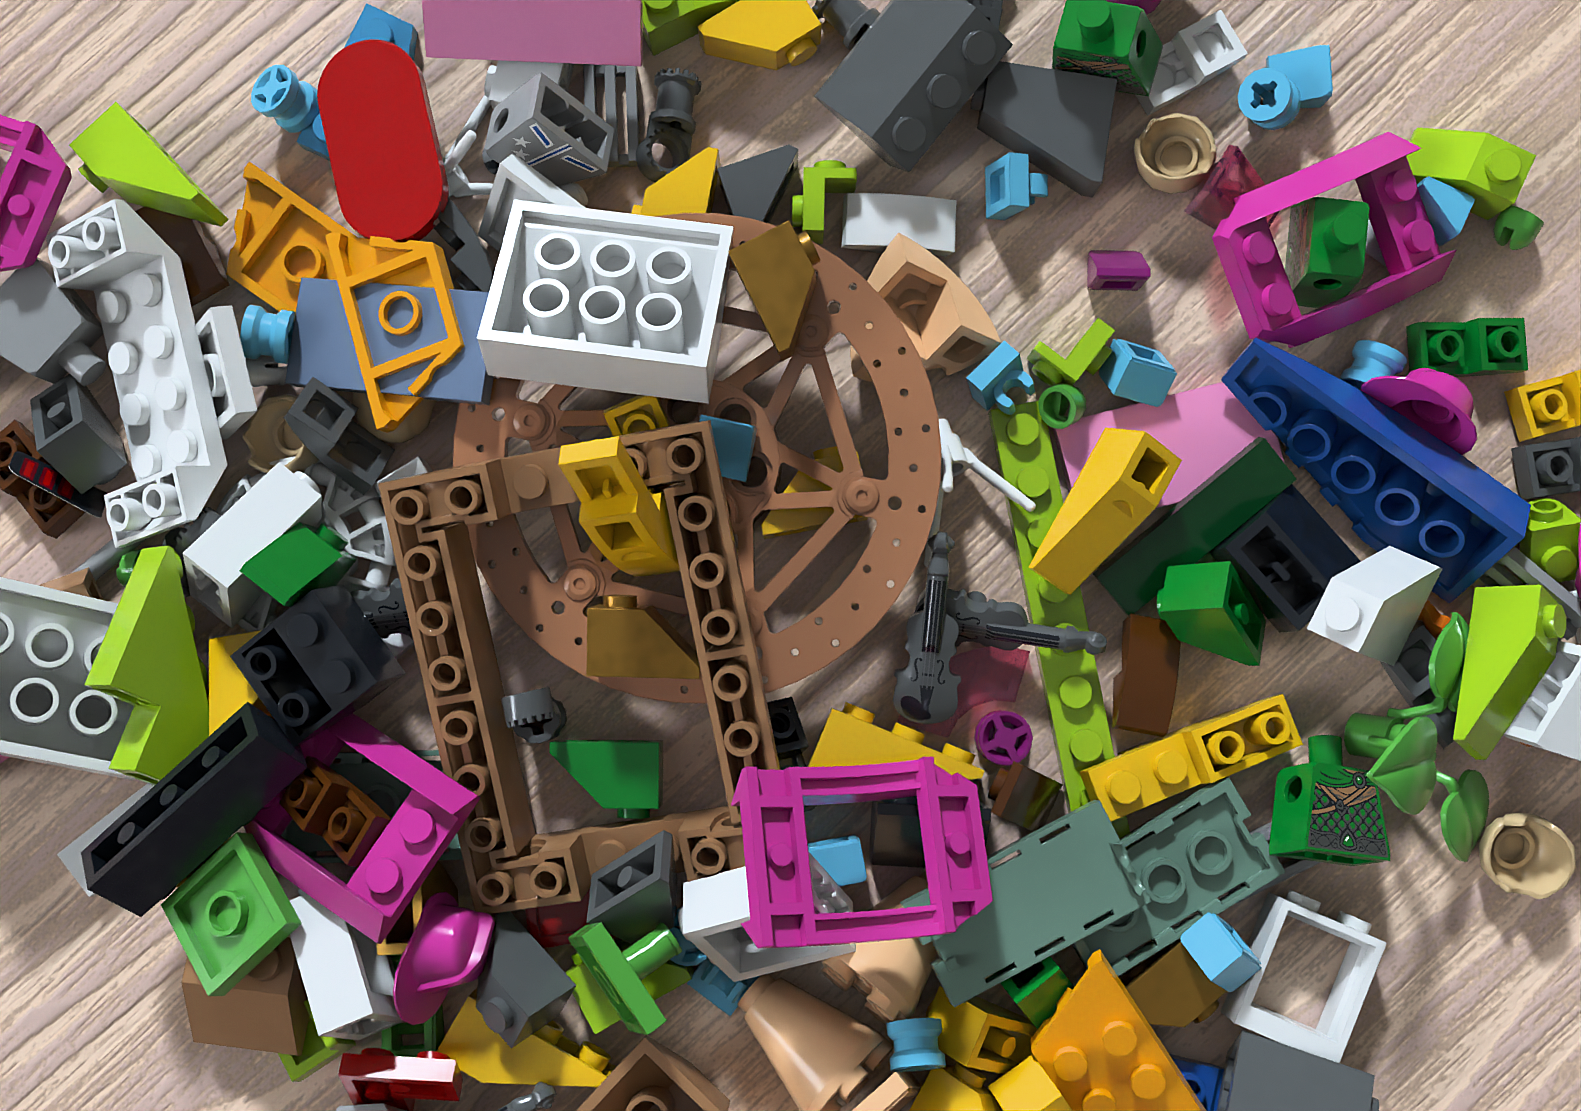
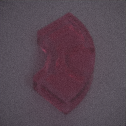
M984 647L962 652L951 657L949 662L950 670L952 673L961 676V683L957 686L958 708L954 715L940 723L923 724L910 721L898 714L896 722L949 738L958 719L974 706L993 700L1016 701L1030 651L1019 648L1006 651L996 647Z

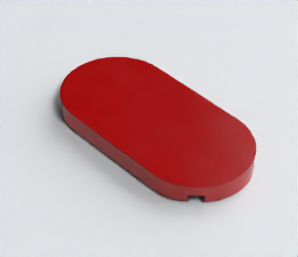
M370 39L353 43L340 50L328 62L320 77L317 90L318 106L341 211L349 225L366 239H370V236L391 238L396 242L420 241L436 226L434 221L438 218L440 211L444 213L449 196L447 176L424 77L412 58L402 48L391 42Z

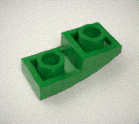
M1476 318L1467 322H1417L1406 326L1409 373L1416 369L1429 368L1454 377L1528 371L1524 318Z

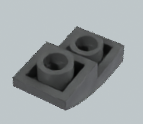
M448 197L444 213L440 211L438 216L440 222L434 227V230L455 251L460 249L450 259L461 272L455 281L464 290L490 292L496 268L477 233Z
M1581 436L1511 448L1519 494L1522 499L1526 500L1581 491Z

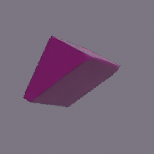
M1091 250L1088 253L1087 288H1090V290L1138 291L1151 277V269L1140 252Z

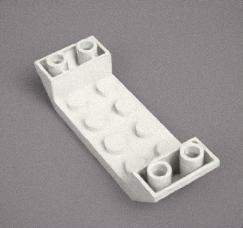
M113 199L46 236L48 256L53 267L57 288L92 290L96 298L97 313L101 320L108 352V362L114 378L120 405V415L124 423L131 454V464L137 481L104 495L107 521L111 527L115 548H121L196 520L226 469L227 460L181 259L124 200Z

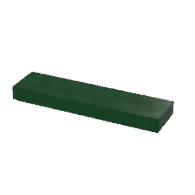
M1258 437L1094 572L1093 575L1126 615L1134 614L1154 598L1160 588H1164L1167 566L1195 564L1297 479L1267 440Z

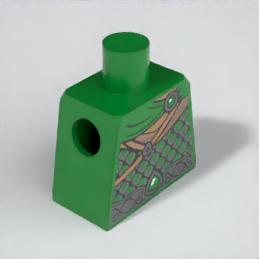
M1067 0L1053 46L1052 69L1117 79L1116 92L1149 97L1163 44L1144 9L1138 6L1112 3L1106 0Z
M1313 197L1291 207L1285 272L1298 306L1320 308L1346 297L1360 282L1364 272L1370 209L1368 203ZM1326 279L1325 285L1318 284L1315 281Z
M1334 735L1309 737V763L1283 768L1277 774L1269 855L1346 866L1390 861V849L1379 789L1366 776L1370 770L1343 766L1341 737Z

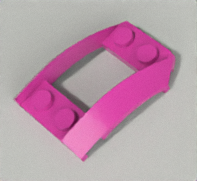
M0 115V149L12 152L0 178V272L27 268L35 263L72 175L69 166L38 125L29 121L22 122Z
M1386 132L1307 168L1233 198L1235 206L1230 216L1221 220L1212 236V240L1249 339L1254 340L1256 337L1267 343L1275 341L1287 344L1288 348L1296 347L1378 313L1442 280L1457 250L1441 254L1434 230L1417 188L1416 179L1406 155L1421 149V147L1397 135ZM1355 179L1363 202L1369 204V220L1390 276L1346 297L1301 315L1265 217Z
M352 713L301 744L300 747L304 758L308 755L330 766L343 746L347 744L413 789L347 884L281 836L292 820V817L279 803L286 789H283L265 805L256 817L244 826L246 833L254 836L271 867L374 942L382 944L481 797Z
M934 757L855 766L788 767L784 770H760L757 767L746 766L741 770L731 802V806H740L750 920L741 923V925L757 948L857 944L955 933L956 929L969 917L977 915L993 901L977 785L958 772L951 775L934 764ZM917 796L930 905L874 911L815 914L804 806L858 803Z

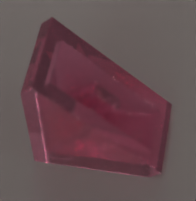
M1228 145L1215 161L1206 179L1199 185L1184 212L1216 230L1221 220L1230 216L1235 206L1233 198L1266 184L1239 147ZM1279 211L1265 217L1269 228Z

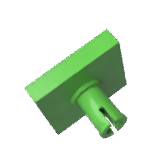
M236 832L161 904L208 996H225L302 924L254 836L250 833Z
M602 922L585 925L568 937V940L630 1032L649 1035L667 1021L641 982L672 957L682 953L678 941L664 923L658 924L653 931L623 952L620 951Z

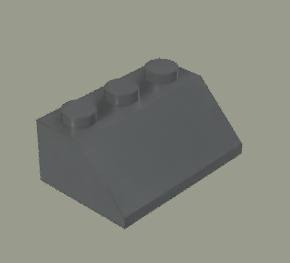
M891 0L814 97L889 166L910 172L1013 44L975 6L966 0Z

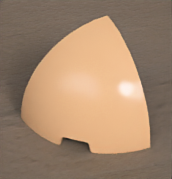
M898 233L882 253L867 282L887 302L903 324L920 355L925 371L942 368L946 375H951L971 366L991 353L1001 344V341L987 312L974 294L941 260L915 241ZM868 323L865 327L871 329L873 325ZM851 346L850 358L853 376L872 382L859 355ZM899 349L898 353L904 355L905 350ZM875 362L873 366L878 368L881 366V363Z

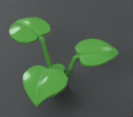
M1450 612L1451 620L1439 634L1429 661V682L1431 690L1436 696L1434 701L1427 705L1407 709L1389 708L1387 716L1354 713L1347 721L1344 742L1346 750L1350 755L1378 759L1366 776L1389 796L1395 806L1404 813L1412 815L1420 813L1430 800L1436 781L1443 784L1450 795L1445 799L1440 812L1442 834L1454 857L1459 861L1468 862L1471 852L1479 841L1486 824L1489 809L1488 787L1482 774L1476 770H1465L1461 774L1459 781L1436 770L1434 761L1437 757V730L1434 722L1430 718L1424 717L1425 715L1443 712L1447 706L1452 712H1457L1469 625L1460 614ZM1414 718L1407 725L1403 723L1405 719Z

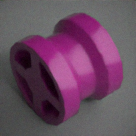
M1002 710L989 712L979 720L975 727L974 741L977 750L984 758L995 764L1008 766L1012 765L1013 761L1018 763L1027 756L1032 747L1033 736L1029 724L1023 717L1014 712Z

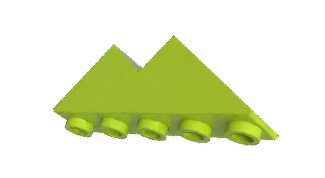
M170 546L142 548L84 684L134 705L109 769L154 786L209 737V703L205 690L207 671L204 663L197 655L194 642L195 618L184 598L181 584L183 576L182 562L178 553Z

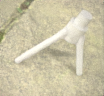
M485 95L474 109L449 152L443 158L449 187L448 197L454 195L456 198L471 195H490L494 183H470L458 165L477 137L475 131L491 105L488 100L489 97Z
M939 419L941 481L936 512L928 539L939 532L944 491L947 493L953 490V477L967 469H972L1028 512L1035 510L1036 504L979 461L968 448H963L959 436L952 433L947 419ZM928 539L925 545L924 565L927 568L932 556V551L928 546Z

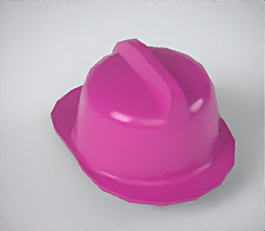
M1420 368L1411 371L1406 377L1381 376L1371 378L1361 386V391L1405 416L1461 455L1471 451L1477 441L1476 426L1471 420L1474 409L1472 394L1468 387L1454 376L1429 368Z
M447 892L435 893L427 900L420 915L418 925L401 956L395 972L393 997L395 1009L401 1020L411 1025L425 1023L436 1014L445 1000L450 987L472 982L481 975L487 962L489 943L495 925L491 915L459 907L455 898Z

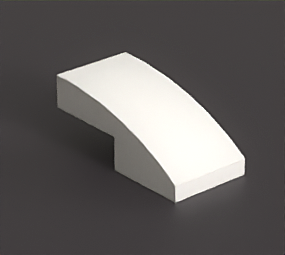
M1222 10L1178 31L1170 42L1163 45L1149 97L1135 95L1147 116L1190 93L1247 56V51Z
M847 193L843 197L841 248L883 253L894 237L900 233L915 241L933 255L946 257L955 252L957 200L903 194Z

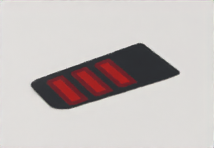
M14 452L9 464V469L14 474L97 518L102 517L105 507L104 495L107 494L105 491L92 487L81 494L54 467L23 452Z

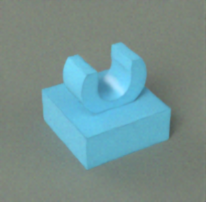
M1009 152L985 167L986 219L1006 220L1028 208L1029 205H1033L1035 197L1045 198L1048 196V175L1029 173L1028 154Z
M1003 341L966 377L972 398L987 411L996 403L1002 412L1012 415L1016 411L1014 403L1005 396L1006 392L1012 387H1020L1030 396L1035 392L1032 378L1023 370L1020 353L1006 341Z
M707 958L699 964L694 971L692 979L687 984L727 1015L731 1016L738 1007L741 997L760 976L733 982Z

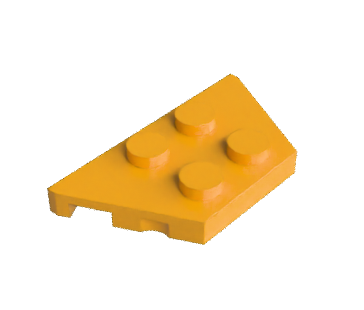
M249 161L244 168L243 178L247 180L243 208L237 209L234 225L236 242L230 249L226 275L277 311L288 310L296 312L301 277L337 280L325 235L335 232L342 233L347 237H358Z
M331 232L326 234L325 237L376 429L389 433L394 431L424 399L418 395L430 384L436 370L447 365L465 346L449 290L454 289L445 254L443 248L433 242L414 240L396 242L391 238L375 236L365 239L347 237L342 233ZM369 283L435 288L448 338L374 367L354 289ZM405 291L390 293L383 299L379 307L378 316L380 324L386 331L397 336L412 333L419 326L422 319L421 303L414 295ZM407 298L413 306V317L405 327L395 329L388 321V310L396 300ZM435 358L408 387V390L415 396L381 393L378 383L379 379Z
M1099 949L1092 953L1087 960L1088 969L1073 989L1069 987L1066 989L1056 1003V1011L1053 1016L1044 1020L1030 1039L1031 1052L1060 1091L1072 1111H1206L1102 951Z

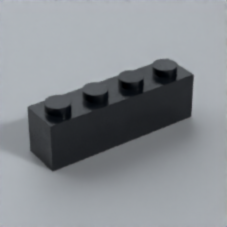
M249 702L245 703L81 852L87 890L142 917L160 900L167 898L185 877L201 863L206 862L242 826L249 824L265 805L283 789H286L296 777L308 768L300 745L293 747L273 718Z

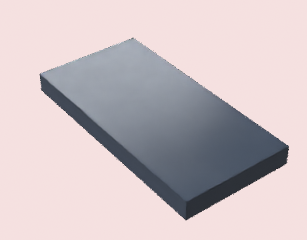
M301 277L285 383L295 387H305L309 380L314 377L335 391L367 394L337 280ZM369 283L354 289L374 367L448 338L435 288ZM449 289L465 346L447 365L436 370L432 381L418 396L427 400L489 406L494 376L487 374L477 339L489 292ZM395 291H405L414 295L422 306V319L419 326L412 333L404 336L389 333L382 327L379 321L378 312L381 302L387 295ZM407 298L396 300L388 310V321L395 329L405 327L413 317V306ZM435 358L379 379L378 383L381 393L415 396L408 390V387Z

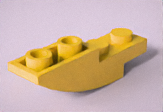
M620 437L595 439L561 446L558 465L581 502L579 523L600 552L614 566L633 576H651L680 571L666 500L662 493L650 494Z
M1278 694L1167 733L1164 737H1157L1121 751L1117 753L1118 756L1084 769L1079 773L1090 801L1100 800L1112 822L1197 785L1216 782L1299 747L1303 743L1284 695Z

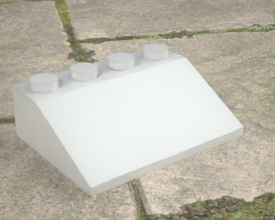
M514 200L477 337L487 374L496 377L709 404L718 357L730 265L728 251L732 249L734 227Z
M0 577V755L124 779H135L109 769L134 705L84 685L118 603Z

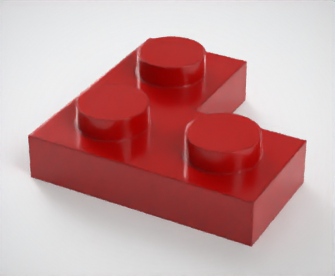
M365 1048L361 1051V1054L343 1053L338 1073L353 1105L384 1103L407 1111H413L415 1099L459 1102L463 1083L457 1061L450 1060L448 1055L435 1051L419 1052L417 1057L395 1056L393 1052L386 1049Z

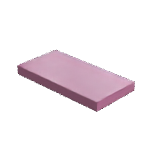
M422 0L426 57L640 67L643 63L642 0Z
M1223 382L1168 395L1163 404L1158 407L1137 403L1082 417L1075 424L1063 429L1052 428L1069 493L1105 428L1146 431L1178 456L1182 461L1155 509L1179 503L1258 437L1265 438L1284 462L1278 437L1272 430H1264Z

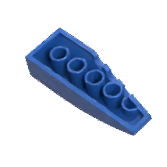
M1255 337L1221 378V381L1264 430H1272L1287 447L1285 453L1298 468L1304 466L1321 486L1319 492L1333 507L1337 504L1353 522L1351 529L1363 542L1377 552L1391 546L1441 567L1442 571L1432 592L1447 603L1453 602L1525 537L1531 504L1405 416L1313 364Z

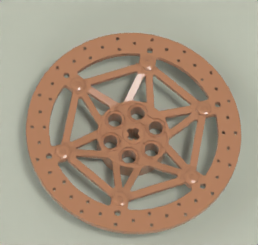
M680 213L654 216L733 226L732 249L776 227V225L751 218L719 213ZM814 242L813 244L821 262L813 265L815 273H817V282L793 355L768 406L761 408L744 392V388L782 361L774 345L725 380L718 381L713 379L709 404L698 402L699 410L697 416L693 421L689 422H699L700 415L724 419L728 411L741 407L750 412L751 425L758 428L751 458H759L765 462L767 467L765 481L755 488L745 487L741 481L722 477L726 501L730 506V521L733 535L737 534L738 561L755 646L762 650V657L758 659L761 675L768 678L766 683L763 682L765 694L796 683L828 666L854 647L877 625L899 597L920 559L935 516L941 481V438L938 413L931 384L918 351L903 324L879 293L839 257ZM730 258L729 270L736 271ZM852 285H855L857 287L854 291L850 290L849 288ZM831 303H838L841 306L837 314L829 313L828 306ZM724 306L722 324L768 333L758 313ZM871 323L873 327L871 329H867L865 327L866 324ZM838 334L844 335L859 355L872 379L881 403L889 451L888 477L886 480L863 476V470L857 457L824 349ZM899 349H904V350H905V354H904V355H900V354L898 353V350H899ZM875 362H880L881 366L876 368L873 366V364ZM806 365L812 366L843 464L844 469L840 473L780 443L775 429ZM494 376L489 406L459 403L454 433L453 467L508 457V442L511 438L529 441L530 447L534 452L550 449L553 445L561 447L563 445L584 442L562 430L564 427H608L609 425L603 414L604 410L564 411L560 409L562 403L577 388L575 386L555 384L538 403L521 400L519 397L525 380L504 377L497 379ZM906 390L908 395L905 397L901 396L900 392ZM659 397L670 426L680 425L675 422L672 416V408L677 400ZM473 406L476 407V410L474 412H472ZM498 409H503L505 417L498 421L495 413ZM924 425L929 427L928 432H923L922 427ZM896 429H900L902 431V434L900 436L895 435L894 432ZM481 446L484 447L483 452L480 451ZM786 463L832 487V490L777 494L782 475V464ZM915 465L917 471L911 472L910 466ZM892 497H898L901 500V507L897 510H892L888 506V501ZM568 503L550 507L567 562L566 564L569 568L555 583L551 582L536 561L524 538L516 513L494 520L493 526L489 525L490 521L467 525L475 562L490 590L520 628L555 659L587 678L609 688L638 697L672 703L707 704L702 677L700 679L586 676L587 614L585 610L597 595L602 597L603 595L613 594L637 595V604L652 605L657 609L689 616L685 597L614 581L613 575L621 570L608 559L603 562L604 555L593 542L587 552L582 551ZM924 506L926 511L920 513L918 512V507ZM832 507L834 513L767 586L761 592H757L755 590L754 523L766 510ZM855 514L875 519L877 526L866 550L840 587L806 617L778 633H772L764 613ZM894 539L900 540V545L898 547H895L893 545ZM517 548H518L519 551H520V553H519L518 555L515 554V550H516ZM493 561L495 562V565H496L494 568H493L492 565H491V563H492ZM865 565H869L871 567V571L869 573H866L863 570ZM893 580L894 586L892 588L886 585L887 581ZM524 586L527 587V593L523 591ZM558 601L562 602L565 606L562 614H558L554 609ZM858 603L859 609L854 610L852 604ZM816 618H822V624H817ZM540 624L543 625V631L539 629ZM578 638L582 639V644L577 642ZM837 639L839 646H834L832 641ZM792 649H797L799 654L793 655ZM686 686L688 688V692H684L682 690V687Z

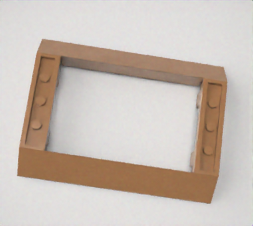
M710 420L660 427L618 436L648 490L672 484L663 490L728 806L535 834L512 727L507 728L501 698L505 697L467 525L498 520L513 513L580 501L558 465L561 447L455 466L378 484L443 773L481 797L457 832L476 912L493 914L581 901L590 889L593 873L663 830L672 834L677 873L686 872L688 882L745 866L740 806H731L741 770L746 766L757 767L760 770H780Z

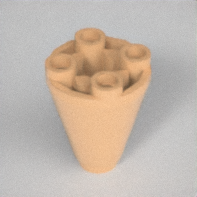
M926 868L919 877L912 876L868 911L902 908L901 901L928 888ZM918 938L857 943L856 952L824 959L822 962L824 967L821 972L828 980L845 992H847L850 986L855 988L866 997L865 1009L886 1025V1023L893 1022L895 1019H910L913 1015L932 970L930 963L936 960L938 953L932 941L922 945Z
M770 974L761 975L738 1002V1006L746 1013L744 1016L745 1022L800 1111H840L842 1106L837 1100L841 1098L846 1104H849L869 1081L866 1077L868 1072L865 1070V1067L868 1066L874 1071L894 1048V1045L876 1029L783 978L775 980Z

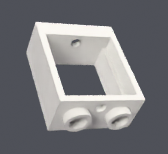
M808 851L815 914L853 912V901ZM745 866L683 883V907L680 908L678 913L679 926L683 936L691 941L708 957L712 964L721 969L733 982L856 952V944L757 948L741 925V923L750 920Z
M299 889V897L290 900V903L302 924L290 934L318 1036L361 1040L404 1022L397 1013L394 1004L395 969L391 955H377L376 942Z
M1290 889L1286 899L1268 892L1247 944L1261 962L1260 966L1262 968L1235 991L1228 992L1221 1013L1233 1023L1279 1043L1340 1063L1387 943L1369 935L1372 924L1342 911L1339 912L1336 920L1318 913L1321 902ZM1287 915L1350 942L1316 1029L1252 1002Z

